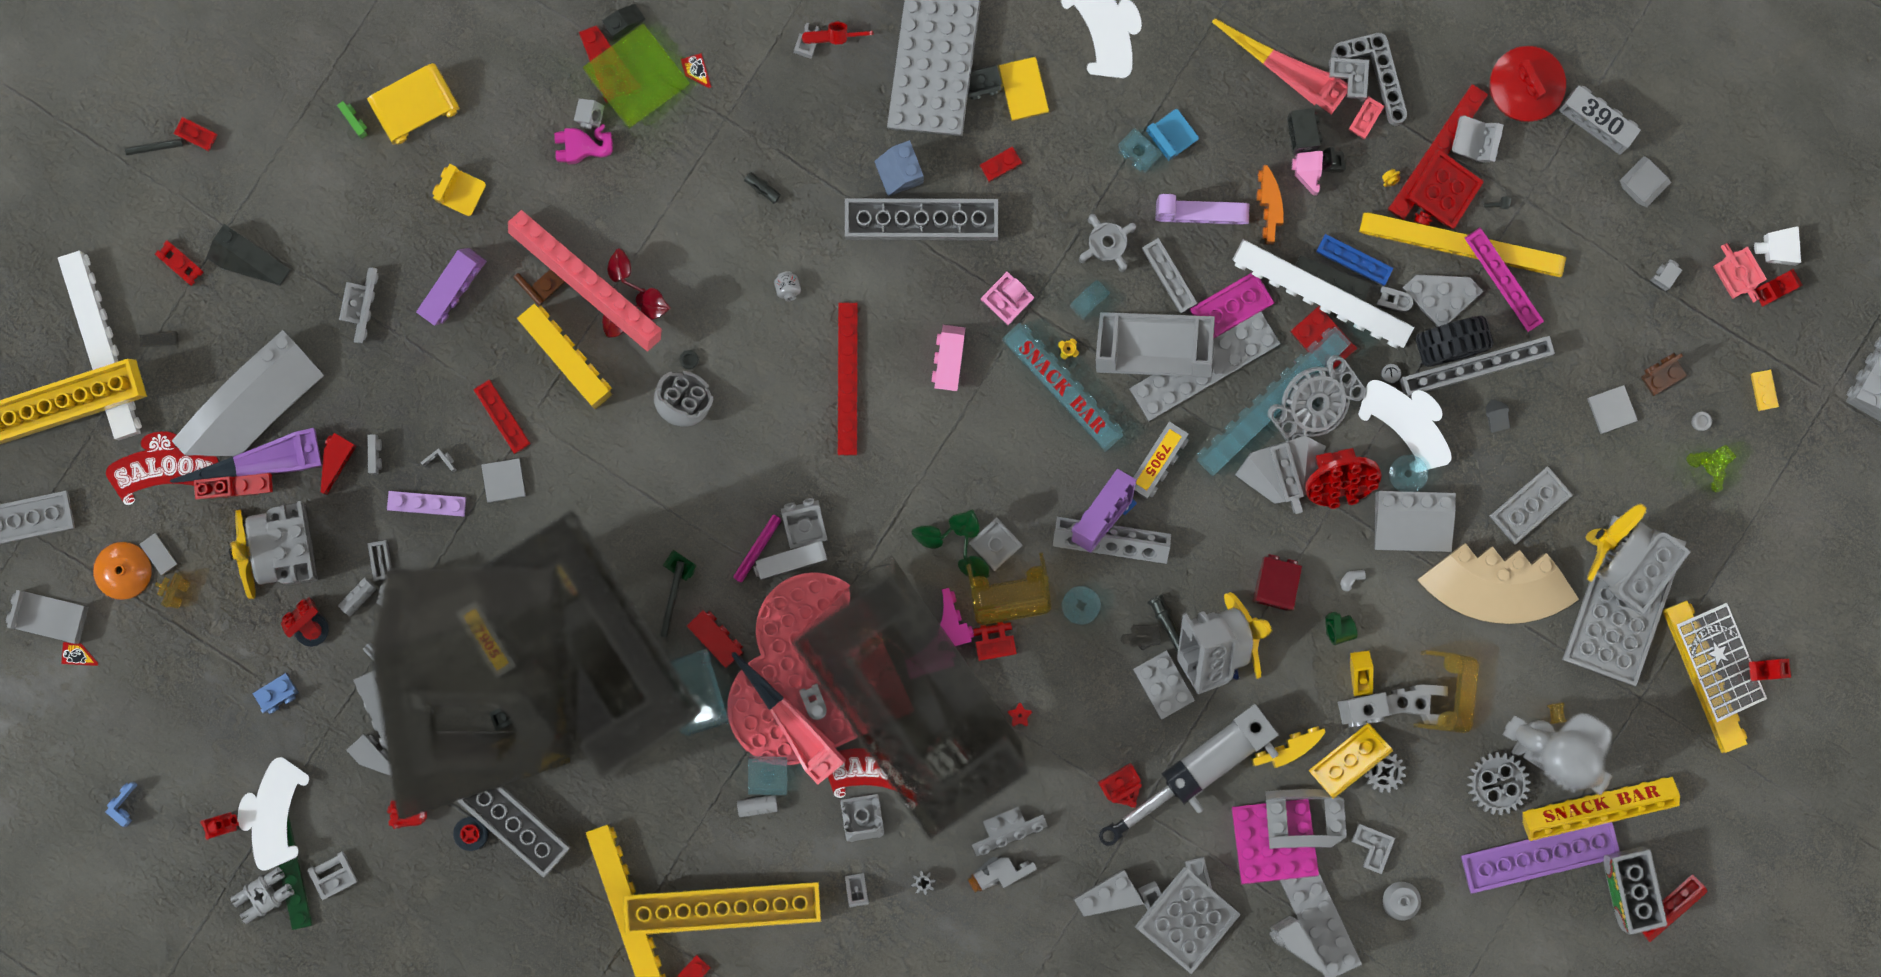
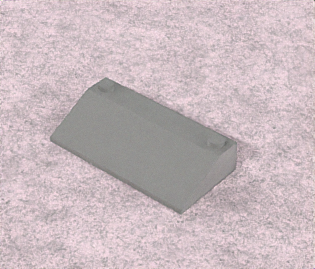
M1100 312L1096 371L1097 373L1212 377L1215 316Z

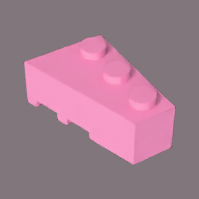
M943 325L941 334H937L936 345H940L939 352H935L934 364H937V371L932 373L931 382H935L934 388L957 391L965 327Z

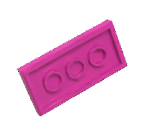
M1250 273L1189 310L1193 316H1215L1214 338L1270 307L1274 304V301L1261 279Z

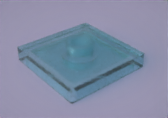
M749 756L748 794L787 795L788 757Z

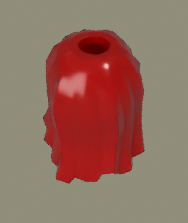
M417 799L407 801L391 800L390 806L387 809V813L390 814L389 826H392L394 829L418 826L427 819L426 804Z

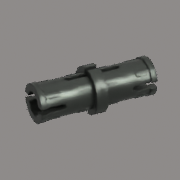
M750 172L744 179V182L757 190L756 193L762 194L773 204L781 196L780 193L768 185L767 181L761 180L753 172Z

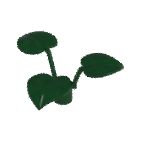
M973 509L951 516L949 519L950 528L944 534H941L938 528L928 525L912 529L911 532L915 539L923 546L931 549L941 547L943 545L942 539L952 530L958 536H965L964 559L958 561L960 571L974 579H985L990 576L989 566L984 559L978 556H967L968 538H974L980 532L979 522Z

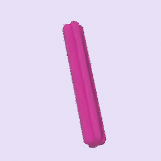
M772 515L734 574L733 578L735 580L743 582L780 524L781 518Z

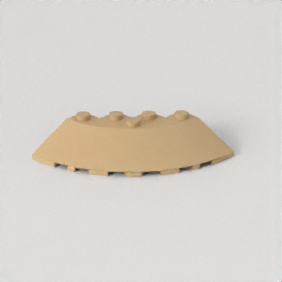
M1465 543L1417 579L1432 596L1436 597L1447 607L1465 616L1492 623L1515 624L1540 620L1568 608L1579 600L1560 569L1547 553L1542 554L1530 563L1520 550L1515 551L1503 560L1494 547H1489L1476 557Z

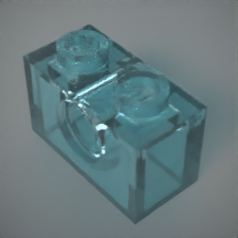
M1135 128L1118 145L1120 149L1118 152L1125 159L1130 158L1134 162L1132 165L1140 172L1143 170L1146 173L1162 155ZM1135 148H1141L1144 151V154L1142 156H1136L1133 150Z

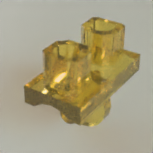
M175 572L169 586L167 585L170 579L166 577L162 583L156 582L155 586L159 587L157 595L161 597L166 590L161 602L162 606L179 609L183 599L174 595L176 589L186 592L190 582Z

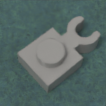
M809 23L805 24L804 33L811 32L808 30ZM816 26L814 31H818L819 26ZM799 34L793 53L811 59L817 43L805 44L802 41V34Z

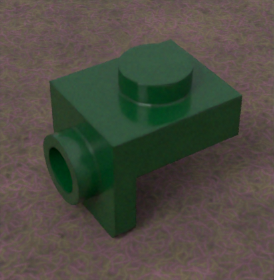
M672 550L663 566L675 573L677 561L684 562L681 578L687 581L695 573L696 564Z

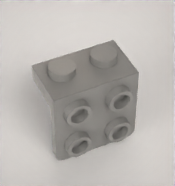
M1460 116L1452 151L1479 162H1495L1504 125L1500 123H1484L1467 116Z

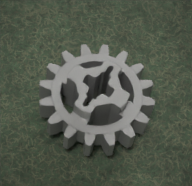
M1389 754L1384 758L1392 761L1389 764H1384L1383 761L1376 764V771L1373 775L1372 768L1363 775L1364 777H1369L1366 783H1373V790L1379 787V792L1382 793L1384 788H1386V791L1389 793L1391 792L1390 787L1397 790L1396 784H1403L1400 778L1406 777L1402 773V770L1406 769V767L1400 766L1403 760H1396L1397 754L1392 756ZM1382 767L1389 768L1387 771V776H1379L1382 772ZM1397 769V775L1394 779L1393 773L1394 770ZM1383 779V780H1385L1388 784H1387V785H1382V784H1379L1377 781Z

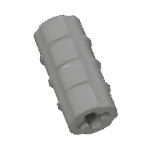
M364 577L338 607L351 617L377 589L376 586Z
M776 795L737 801L739 817L778 812Z

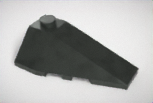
M226 224L222 226L214 237L206 257L224 270L276 285H281L291 271Z

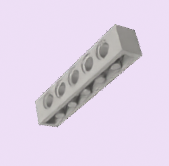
M1057 517L1053 547L1089 552L1071 541L1073 535L1071 530L1075 523H1079L1080 520ZM1113 525L1092 552L1167 564L1171 534Z

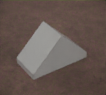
M864 873L845 876L849 907L869 904Z

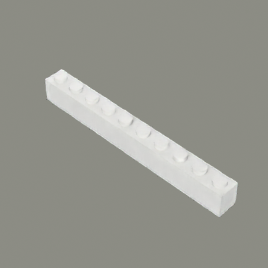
M1244 239L1232 259L1236 262V267L1244 271L1248 268L1253 271L1252 275L1260 279L1263 276L1270 279L1269 283L1277 288L1281 285L1287 288V293L1295 297L1297 294L1303 296V301L1310 305L1316 303L1321 306L1320 310L1328 314L1332 311L1338 314L1336 318L1346 323L1350 320L1355 323V328L1361 331L1367 329L1371 331V336L1379 340L1382 337L1389 340L1387 344L1396 349L1399 346L1404 348L1414 329L1412 325Z
M79 250L58 257L92 369L118 362L117 356L119 352L117 346L113 345L111 340L113 333L110 326L107 327L105 321L108 317L105 309H102L100 305L102 298L100 292L96 291L94 286L96 278L93 272L90 273L89 265L91 263L88 255ZM134 401L105 410L114 439L123 440L141 434L139 428H142L140 419L135 416L134 410H136Z

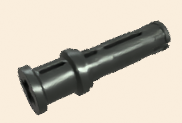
M1161 594L1147 603L1151 604L1156 614L1155 618L1160 620L1177 652L1180 632L1170 615L1171 609L1167 608L1163 600L1164 596Z

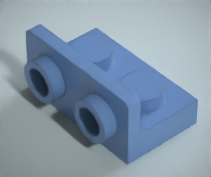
M285 673L252 694L262 708L261 712L272 714L279 709L278 705L283 702L288 704L296 699L295 695L299 692L288 674Z

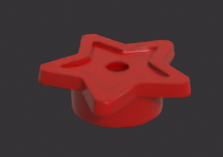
M1018 703L1016 709L1007 711L1012 717L1011 725L1014 727L1022 724L1027 727V718L1032 714V711L1024 709L1022 703Z

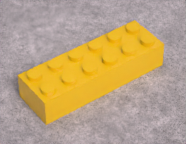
M534 303L517 319L594 409L598 408L613 395L610 392L612 387L604 378L600 380L597 377L600 373L591 363L589 365L585 363L588 359L579 349L575 351L572 348L575 344L566 334L562 336L560 333L563 330L554 320L551 322L548 320L550 317L548 312L541 305L537 307Z

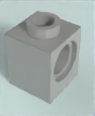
M579 99L574 121L580 123V127L585 129H592V127L600 128L604 105L594 100Z

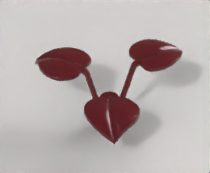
M620 248L616 249L607 266L610 279L613 282L622 281V283L640 292L636 296L637 305L634 306L641 308V312L649 319L654 320L664 315L671 307L666 303L658 289L649 288L645 290L625 280V278L631 275V264L625 252ZM603 314L602 325L605 335L608 338L620 336L624 331Z

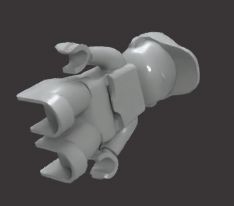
M1579 714L1573 717L1560 732H1555L1553 726L1544 720H1535L1527 725L1524 720L1513 716L1512 720L1507 723L1503 736L1517 741L1511 753L1513 755L1525 753L1523 757L1544 770L1546 775H1550V779L1556 781L1557 786L1562 785L1565 790L1571 789L1573 792L1576 789L1591 787L1599 795H1602L1603 791L1607 789L1612 775L1604 771V758L1611 741V732L1602 722L1589 715Z

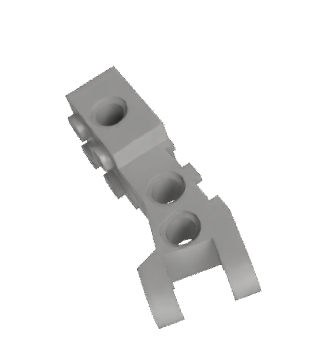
M1422 684L1409 687L1410 691L1406 692L1404 688L1392 690V695H1386V692L1339 701L1338 706L1342 725L1349 724V727L1361 726L1366 724V720L1367 723L1384 721L1385 716L1406 713L1420 715L1426 725L1445 726L1447 725V716L1430 714L1431 695L1448 697V687ZM1399 698L1404 701L1402 708L1397 704ZM1418 699H1420L1422 702L1421 709H1418L1416 706V701Z

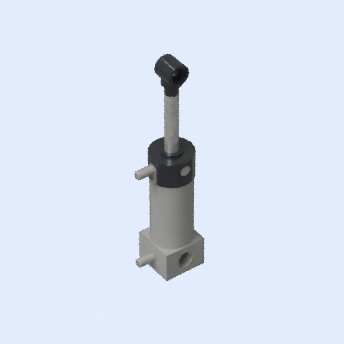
M1257 705L1251 706L1223 730L1161 774L1166 780L1167 786L1118 823H1111L1109 826L1104 827L1099 833L1101 843L1106 846L1114 845L1123 837L1122 833L1174 795L1184 805L1190 802L1196 812L1200 813L1204 808L1196 799V796L1252 753H1256L1262 747H1265L1272 758L1278 756L1279 753L1270 743L1278 734ZM1258 724L1260 732L1253 733L1250 730V725ZM1106 831L1114 833V839L1111 842L1103 839V834Z

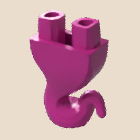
M604 124L600 125V128L597 127L594 131V136L597 140L603 141V145L599 146L582 130L564 128V131L554 133L555 143L565 144L566 150H556V161L567 162L570 165L577 164L588 156L607 157L613 153L612 133L601 132L605 128Z

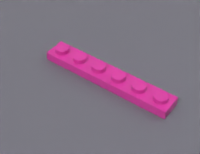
M1481 227L1466 236V242L1527 332L1543 323L1544 320Z

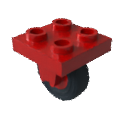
M310 597L306 600L302 599L292 613L288 612L283 616L281 622L283 631L289 638L295 635L298 642L304 646H318L328 636V622L318 613L316 604Z

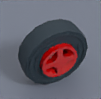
M476 817L462 818L454 828V841L459 848L465 851L478 850L485 845L488 839V829Z

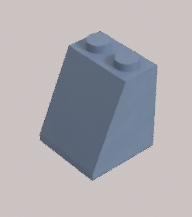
M910 140L891 147L875 160L888 197L924 184V176Z

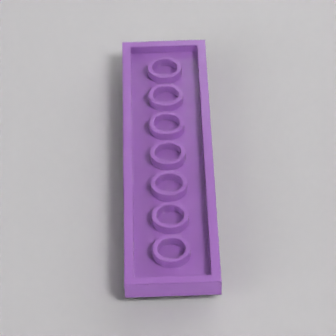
M1609 822L1533 841L1526 839L1461 855L1469 891L1472 894L1603 862L1604 855L1620 851L1613 823Z

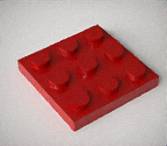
M1436 150L1406 198L1448 228L1454 229L1484 181L1441 150Z

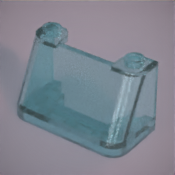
M708 649L664 663V667L661 670L664 679L668 678L681 720L678 723L681 734L685 733L687 737L730 723Z

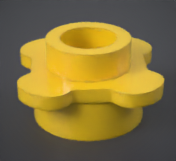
M1395 169L1387 171L1382 176L1384 187L1397 184L1400 179V171L1396 172Z
M1075 339L1059 342L1058 347L1061 349L1060 356L1062 359L1079 355Z

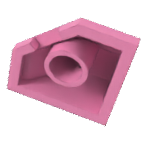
M1323 151L1298 153L1295 159H1292V170H1295V176L1312 195L1319 193L1320 184H1318V181H1320L1322 174Z

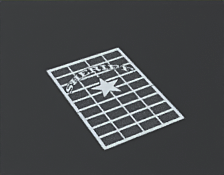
M1727 603L1677 624L1717 722L1767 699L1760 680H1750L1749 662L1752 661Z

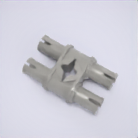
M277 867L267 875L258 876V879L250 884H246L242 891L230 897L231 902L236 901L233 903L235 907H239L249 899L252 902L253 906L240 914L241 919L247 917L242 920L245 924H248L258 916H265L267 912L275 907H279L283 900L294 894L293 889L289 890L292 888L290 884H286L276 892L273 890L272 884L285 877L284 872L278 874L282 871L281 868Z

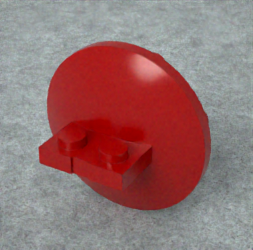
M1534 46L1517 47L1505 53L1493 67L1490 76V93L1496 106L1506 116L1521 122H1534L1548 117L1559 107L1566 92V76L1560 62L1548 51Z
M1353 448L1334 453L1316 455L1318 469L1308 478L1305 490L1311 502L1321 506H1328L1330 509H1336L1340 506L1339 497L1346 496L1348 504L1355 505L1360 499L1378 489L1382 474L1379 465L1369 458L1356 457Z

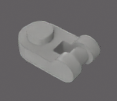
M1381 287L1380 293L1382 294L1381 298L1377 301V306L1399 312H1406L1412 307L1413 298L1410 294L1388 287ZM1389 295L1395 296L1393 302L1388 301Z
M814 684L812 688L806 690L805 688L799 690L808 715L814 720L824 718L827 709L818 684ZM815 695L817 700L810 702L808 697Z

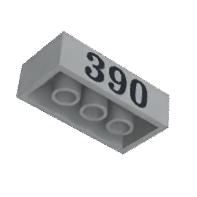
M1578 85L1558 111L1616 153L1622 154L1629 148L1641 131L1638 128V124L1622 117L1623 114L1619 110L1611 109L1602 98L1593 96L1587 87Z

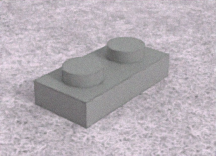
M375 434L368 435L369 474H379V470L382 469V459L379 458V451L382 450V441Z

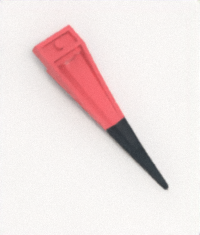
M733 652L732 657L770 710L802 767L818 785L844 764L845 758L835 749L834 744L736 652Z

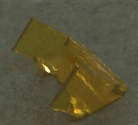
M1043 552L1039 553L1041 566L1030 568L1026 573L1027 579L989 585L986 577H973L971 565H967L977 623L991 624L1046 614L1051 610L1048 574Z
M1422 651L1421 655L1443 657L1445 669L1450 673L1458 674L1454 712L1441 713L1437 720V726L1414 724L1413 727L1455 733L1469 732L1473 726L1479 672L1478 661L1473 657L1459 654Z

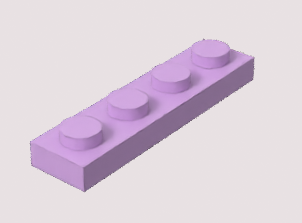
M389 491L388 511L465 517L466 497Z

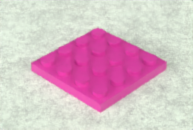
M1309 799L1286 801L1288 836L1313 835ZM1266 803L1231 808L1241 885L1319 876L1315 847L1270 849Z

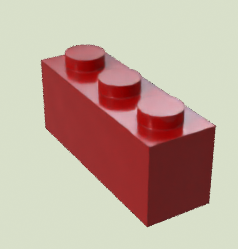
M703 610L687 627L725 668H728L735 661L732 653L736 652L741 656L744 653L741 650L743 646L737 639L731 640L728 636L730 632L723 625L719 627L716 624L717 618L710 611L706 613Z

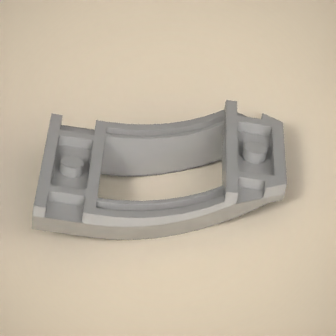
M1322 789L1265 791L1270 849L1332 848L1347 837L1344 798L1336 796L1332 799ZM1323 799L1327 835L1288 836L1286 800Z

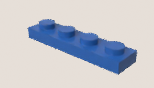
M1326 234L1316 251L1385 286L1393 270L1392 267Z

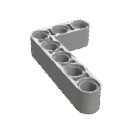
M1375 33L1337 43L1331 53L1333 58L1358 59L1371 56L1387 120L1393 126L1401 125L1407 117V111L1386 36L1382 33ZM1373 40H1380L1382 42V46L1376 47L1373 44ZM1361 44L1364 47V51H1357L1355 45ZM1341 48L1346 52V55L1339 56L1336 50ZM1378 58H1385L1387 65L1379 64ZM1383 76H1390L1392 83H1385ZM1388 94H1394L1397 97V101L1391 102L1388 99ZM1393 112H1399L1402 119H1394Z

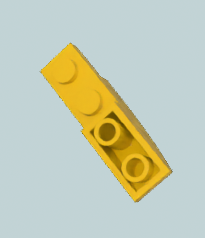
M1319 726L1307 729L1308 733L1303 735L1300 732L1290 734V739L1286 740L1287 748L1284 745L1275 747L1279 753L1278 756L1272 758L1269 753H1266V750L1255 753V758H1251L1253 766L1272 761L1274 768L1296 760L1309 751L1325 734V729H1319Z

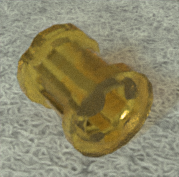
M1564 703L1547 705L1551 715L1550 724L1567 722L1563 710Z

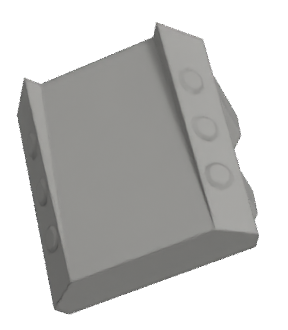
M1645 156L1620 180L1622 188L1638 204L1648 207L1671 183L1669 178Z
M878 794L840 800L846 841L854 842L880 838L885 835Z

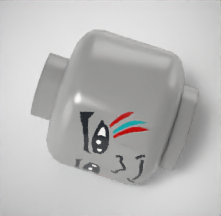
M790 271L778 274L774 281L777 296L785 299V301L795 300L796 296L801 292L798 276Z

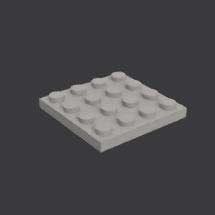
M1184 867L1141 918L1135 928L1192 974L1241 914Z

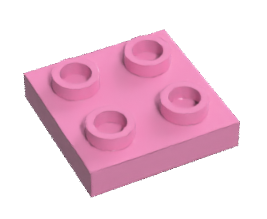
M1006 272L980 300L1002 321L1009 325L1035 297L1027 291L1021 282Z

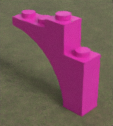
M949 588L942 589L944 602L943 617L936 635L921 652L909 659H905L909 678L954 667V662H957L955 652L950 651V648L972 642L971 638L974 637L972 626L968 627L967 623L959 625L958 621H962L959 609L955 610L953 604L957 602L954 591L950 592Z

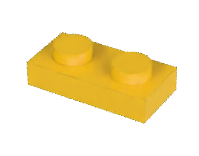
M1771 370L1751 373L1758 411L1779 407Z

